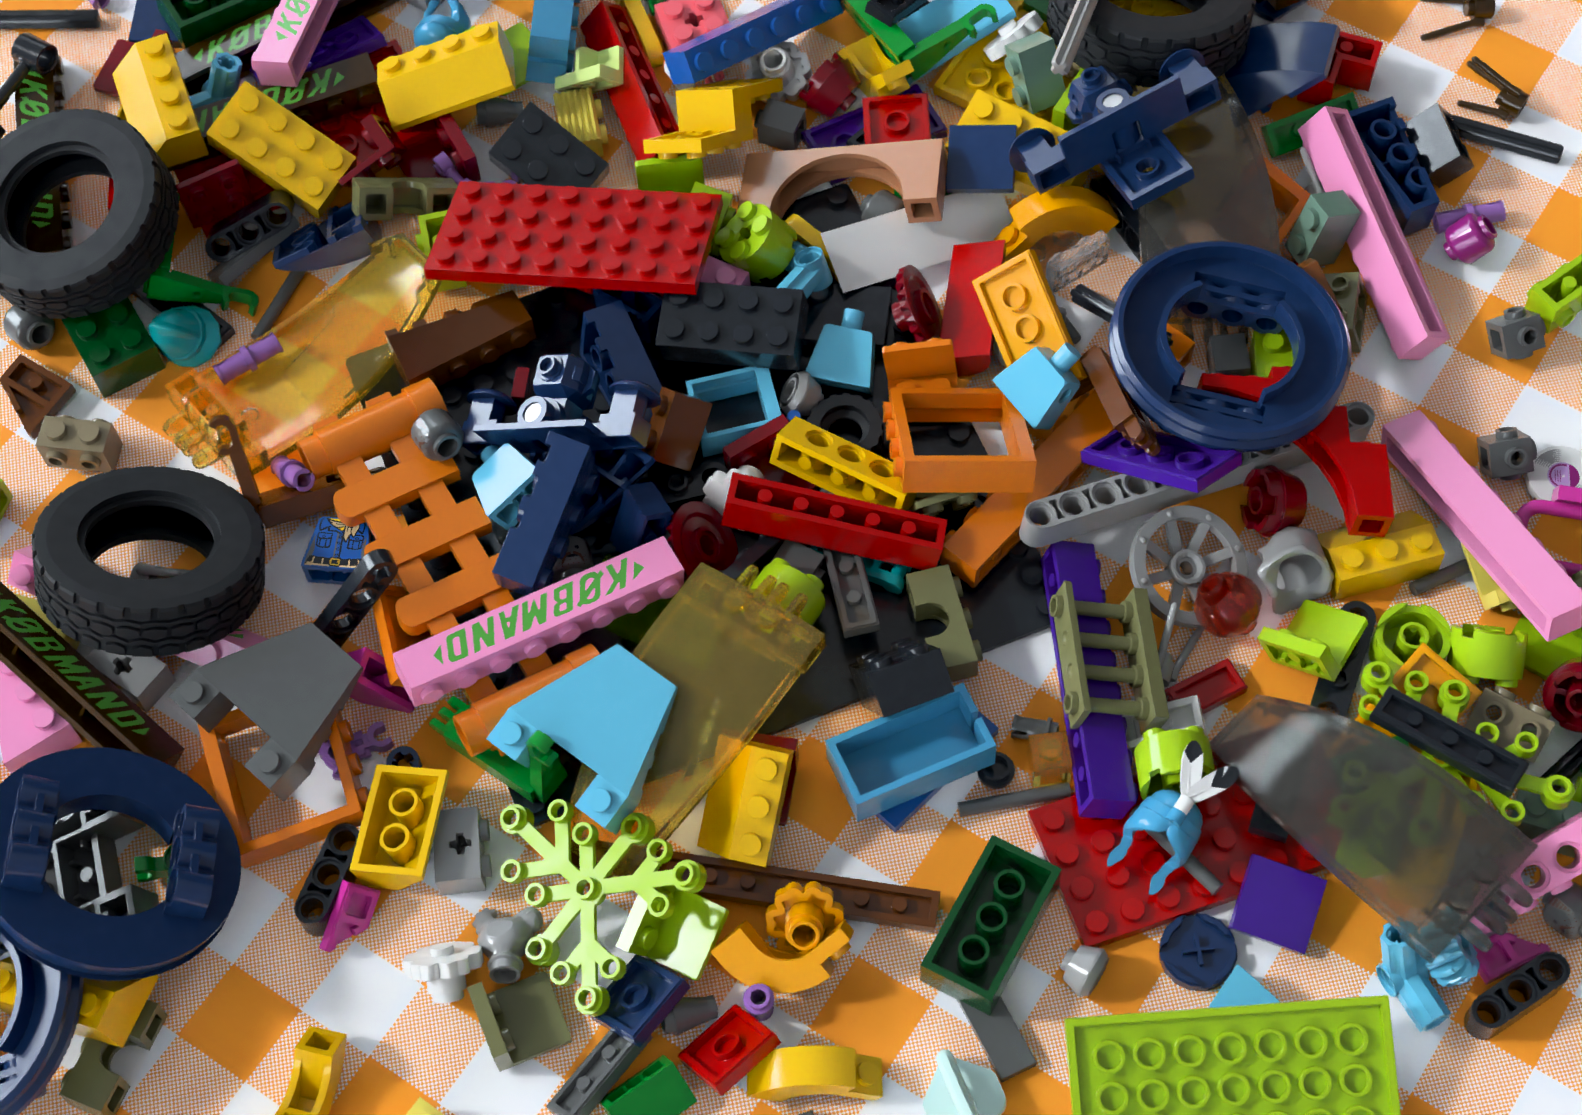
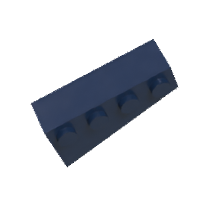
M1393 96L1349 111V114L1404 236L1428 228L1440 200L1425 167H1420L1417 160L1418 151L1414 143L1410 144L1405 133L1407 127L1403 118H1398L1395 111L1397 104Z
M622 300L583 312L579 354L582 359L598 371L600 377L599 389L609 406L611 407L613 398L609 395L608 388L612 383L619 380H636L646 383L660 394L661 383ZM646 408L644 419L650 423L653 415L652 408Z
M549 431L545 444L550 445L545 462L537 460L532 473L535 475L532 494L523 495L517 513V521L520 522L518 528L510 527L492 570L497 585L525 596L551 585L554 577L552 569L557 559H562L565 556L570 542L568 536L573 526L578 527L585 513V507L583 506L588 495L593 496L600 482V475L598 474L590 446Z

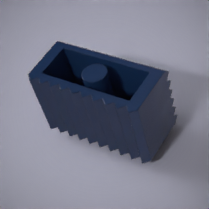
M593 289L596 308L622 300L641 341L646 340V344H649L657 337L662 298L652 292Z
M655 483L633 484L627 486L624 490L609 539L613 542L612 545L616 547L615 550L619 552V555L667 534L665 532L667 531L666 527L670 524L671 515L674 513Z

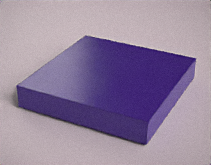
M1252 854L1228 929L1304 955L1328 880Z

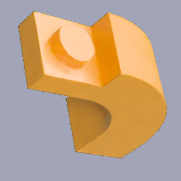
M1057 186L1042 194H1039V192L1031 194L1015 204L1009 210L1014 220L1002 229L1000 234L994 238V241H1006L1005 261H1009L1030 249L1043 237L1057 231H1074L1096 244L1119 220L1109 201L1096 192L1078 186Z
M844 919L828 932L814 948L790 952L776 949L766 943L750 923L744 920L722 938L711 950V953L727 972L748 986L759 983L770 987L773 993H795L812 988L831 977L835 966L828 958L830 957L833 961H836L852 947L849 941L855 931Z

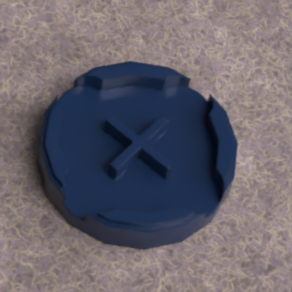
M1201 913L1189 916L1183 915L1177 917L1165 928L1159 943V961L1164 973L1175 984L1191 991H1207L1219 987L1227 980L1237 962V946L1232 931L1221 920Z

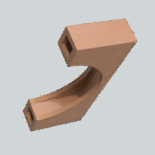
M943 138L748 153L746 155L738 208L742 203L751 201L753 204L766 205L782 219L788 208L810 189L840 178L863 177L881 181L895 189L903 198L909 223L942 221L947 175V155Z

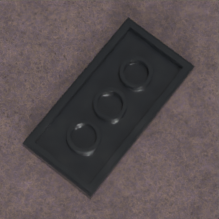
M759 279L762 283H756V286L776 288L783 280ZM831 283L822 291L812 292L807 298L809 309L803 346L815 347L825 324L841 326L844 310L850 308L865 313L862 330L874 334L875 351H882V347L886 343L892 287L865 286L843 293L840 284Z

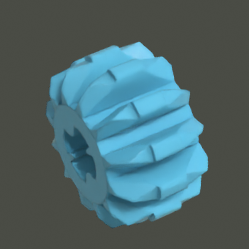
M1449 918L1440 921L1435 920L1427 924V927L1419 930V936H1417L1420 947L1419 954L1423 957L1424 966H1427L1431 977L1436 979L1438 984L1442 987L1448 986L1449 988L1455 985L1460 986L1477 976L1480 962L1476 957L1478 952L1474 949L1466 929L1461 927L1458 921Z

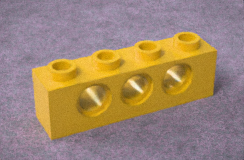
M797 416L777 434L769 463L835 495L906 511L913 505L917 493H902L900 478L893 475L892 461Z

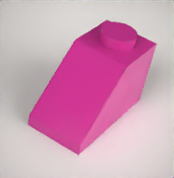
M367 647L347 653L364 668L350 698L359 703L406 713L414 711L415 707L405 688L390 685L383 656Z

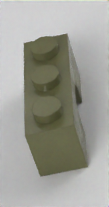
M352 177V211L356 217L362 215L365 221H393V215L400 213L425 215L448 210L458 185L452 178Z
M949 564L906 574V591L915 621L936 619L943 622L947 627L943 633L925 638V642L940 648L951 682L977 676L978 662L983 661V655L978 639H971L969 629H973L970 611L968 607L962 608L959 600L960 597H963L959 576L952 577Z
M147 999L124 1047L135 1045L150 1051L168 1017L158 1003ZM85 1037L80 1049L81 1055L74 1068H70L62 1079L59 1095L70 1106L92 1115H116L131 1087L119 1074L110 1070L111 1060L121 1047Z

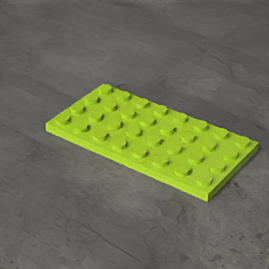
M1389 995L1064 1018L1072 1115H1401Z

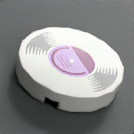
M1562 445L1547 447L1537 452V458L1533 460L1534 471L1525 474L1524 481L1530 496L1533 499L1535 497L1537 500L1551 501L1553 489L1559 485L1582 488V452L1576 448Z

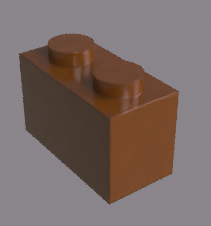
M662 387L659 394L661 404L652 408L653 415L650 421L651 429L646 448H641V450L653 457L657 462L690 471L713 404L700 398Z

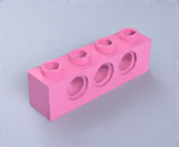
M1582 811L1445 888L1472 932L1477 933L1481 930L1483 934H1488L1504 924L1503 917L1514 911L1518 915L1526 913L1539 904L1536 899L1548 892H1551L1552 895H1557L1573 885L1571 879L1582 874ZM1565 845L1572 846L1575 851L1573 862L1568 866H1560L1556 859L1558 850ZM1529 865H1537L1540 870L1539 881L1534 885L1526 886L1521 878L1522 871ZM1497 884L1503 885L1506 890L1504 901L1498 905L1489 904L1487 900L1489 888Z

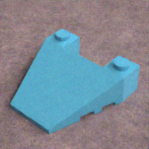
M616 644L509 707L486 739L514 761L529 768L530 760L526 741L536 730L548 735L558 745L597 773V776L575 804V807L603 828L617 835L621 829L623 819L633 813L640 803L643 794L642 787L648 770L653 765L655 759L654 752L660 734L664 732L678 687L622 646Z

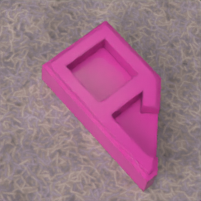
M342 880L319 948L326 952H331L336 949V945L350 936H357L368 929L381 891Z
M1499 931L1473 944L1474 949L1478 952L1476 957L1480 962L1478 973L1486 985L1518 970L1538 955L1551 951L1550 947L1546 944L1532 943L1517 938V935L1505 931Z

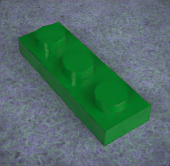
M1354 92L1262 126L1261 130L1271 158L1303 147V141L1298 129L1324 106L1348 109V112L1358 109Z

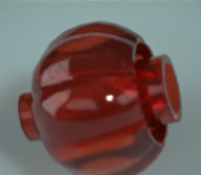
M1226 571L1221 574L1214 573L1200 583L1194 602V613L1201 627L1213 636L1232 638L1236 635H1247L1257 625V619L1262 607V594L1256 583L1241 573Z

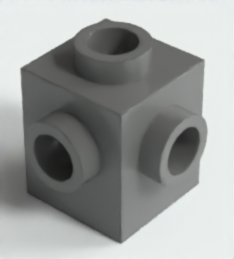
M1523 306L1508 308L1503 311L1504 315L1485 321L1491 354L1507 360L1512 358L1525 359L1531 357L1533 351L1546 347L1544 340L1546 327L1543 319L1540 317V314L1526 310Z
M1501 427L1495 430L1496 434L1477 437L1480 472L1488 477L1509 481L1522 478V473L1534 471L1533 460L1537 458L1536 444L1531 436L1518 430L1517 427Z

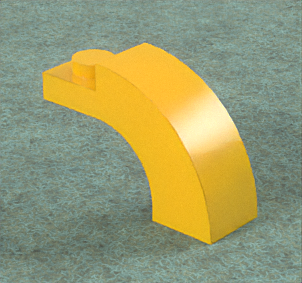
M873 34L837 52L842 58L849 59L862 82L859 89L867 97L898 95L910 88L905 78L906 75L914 72L910 60L908 59L900 64L892 63L881 51Z
M314 1026L308 1027L294 1048V1063L290 1082L284 1099L275 1115H329L342 1072L347 1034Z
M813 1045L774 1049L747 1073V1097L783 1102L798 1096L828 1094L875 1101L883 1097L882 1058L856 1054V1048Z

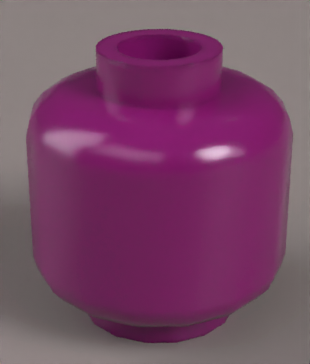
M1468 213L1445 230L1447 242L1443 244V247L1453 261L1459 259L1463 263L1472 264L1494 249L1495 238L1498 236L1497 231L1485 215L1478 216L1474 213Z

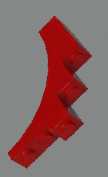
M1272 366L1268 378L1256 375L1239 376L1224 375L1222 373H1202L1197 388L1258 403L1263 388L1280 381L1292 367ZM1335 405L1331 413L1319 426L1292 443L1298 446L1319 467L1333 487L1344 512L1348 535L1385 537L1395 518L1386 444H1375L1368 441L1350 442L1347 406Z

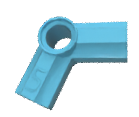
M228 52L216 54V58L211 63L209 80L203 84L201 92L190 96L193 108L234 96L238 90L242 62L238 56L230 55Z
M793 241L792 248L795 249V253L791 262L785 268L790 273L776 288L803 290L807 299L812 292L822 291L831 285L833 277L823 250L820 247H806L798 241Z
M1393 920L1383 925V934L1380 936L1383 963L1376 966L1378 979L1391 997L1397 996L1420 1033L1428 1032L1448 1019L1451 1012L1429 980L1428 968L1424 966V960L1419 954L1417 930L1409 922L1402 923Z

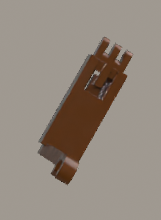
M1094 345L1080 358L1087 377L1080 381V387L1070 402L1095 388L1114 429L1122 433L1127 441H1131L1137 450L1142 448L1149 456H1156L1160 452L1161 446L1147 416L1138 409L1121 387L1115 375L1110 356L1100 346ZM1025 419L1027 429L1032 428Z
M217 415L208 421V426L215 429L220 425L228 428L232 441L226 445L221 444L218 454L230 455L244 499H247L256 509L265 529L335 508L333 496L336 491L345 487L338 474L332 476L330 473L316 479L313 487L305 492L285 485L260 493L233 419L226 415ZM377 467L369 471L371 475H374L386 468Z

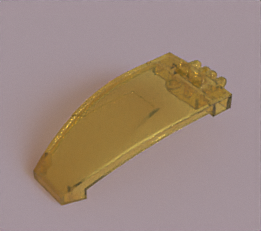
M403 232L368 243L371 255L299 311L245 345L247 348L273 332L284 350L282 353L280 352L257 365L258 369L254 372L248 370L229 381L226 385H223L212 366L200 373H197L193 368L164 385L170 402L179 412L163 423V431L167 436L175 437L173 439L175 445L181 448L185 456L193 457L191 463L196 469L203 470L208 465L210 466L221 460L236 476L230 455L218 454L221 444H229L232 439L226 426L220 425L215 429L208 426V421L214 416L226 415L233 419L253 475H256L269 467L277 456H287L297 450L296 441L313 435L312 424L335 414L339 419L342 418L381 380L394 364L384 332L394 328L399 333L412 329V322L424 318L443 281L426 279L423 268L428 257ZM239 350L222 359L221 361L215 363L214 365H217L222 361L226 360L227 358L233 356L234 354L238 353Z
M701 562L658 616L632 653L678 687L664 732L660 734L654 752L655 759L653 765L648 770L642 787L643 794L640 803L633 811V813L644 814L654 821L656 829L653 839L660 838L667 841L749 743L800 674H805L826 647L825 634L798 617L805 608L808 597L799 593L786 609L782 608L780 605L788 594L789 585L781 582L776 586L777 578L768 575L755 591L751 590L749 587L755 581L759 570L753 564H750L739 578L734 580ZM582 762L570 801L574 808V815L571 819V851L579 856V844H576L572 839V830L575 825L580 822L594 825L599 832L598 840L595 843L597 865L621 835V829L616 835L603 828L575 807V804L597 776L595 771ZM637 821L632 826L631 834L635 833L638 829ZM588 828L585 829L582 833L583 841L586 840L589 835ZM648 844L644 846L633 845L609 876L613 878L633 875L647 857L646 848ZM660 845V846L656 849V853L658 852V850H659L663 845Z

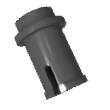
M1015 714L1011 730L1013 731L1011 732V738L1043 742L1044 747H1048L1049 744L1056 745L1059 734V722H1053L1051 717H1048L1047 720H1041Z

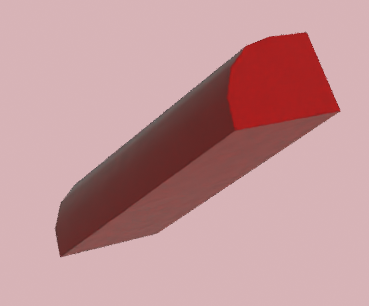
M1005 240L953 245L940 338L952 339L958 377L979 374L988 369L991 363L994 335L972 281L1005 263L1007 248Z

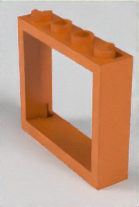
M890 388L889 402H883L882 406L883 423H886V440L890 441V459H894L893 475L900 478L902 493H1033L1037 460L1024 417L999 388ZM908 422H1000L1008 455L915 456Z
M240 709L230 711L210 733L198 724L217 802L236 835L240 850L241 866L244 869L324 840L331 829L338 824L348 823L355 827L361 826L369 790L366 786L362 787L359 775L364 773L363 766L356 752L352 753L350 741L354 740L353 731L348 720H343L340 710L330 728L332 732L329 740L348 805L256 839H252L226 740V736L256 726V724Z

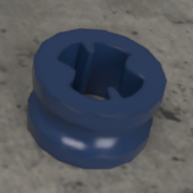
M400 746L393 749L386 760V765L399 766L398 762L404 759L407 763H410L411 767L422 768L418 753L408 746Z

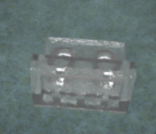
M1064 230L1043 237L1030 249L1035 250L1050 289L1055 294L1107 262L1110 238L1103 230L1098 231L1092 236H1083L1074 231Z

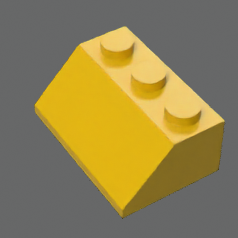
M1413 510L1394 514L1395 518L1385 537L1348 535L1347 527L1317 534L1325 557L1335 573L1330 591L1334 601L1416 580L1438 571L1445 552L1432 523Z
M720 734L697 846L727 859L766 867L771 862L794 750Z
M376 764L349 869L362 885L373 888L401 890L424 880L450 774L448 770Z

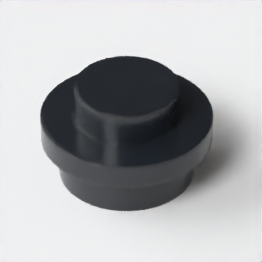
M996 752L995 764L977 771V775L985 786L1000 789L1011 783L1014 778L1015 767L1013 761L1007 755Z

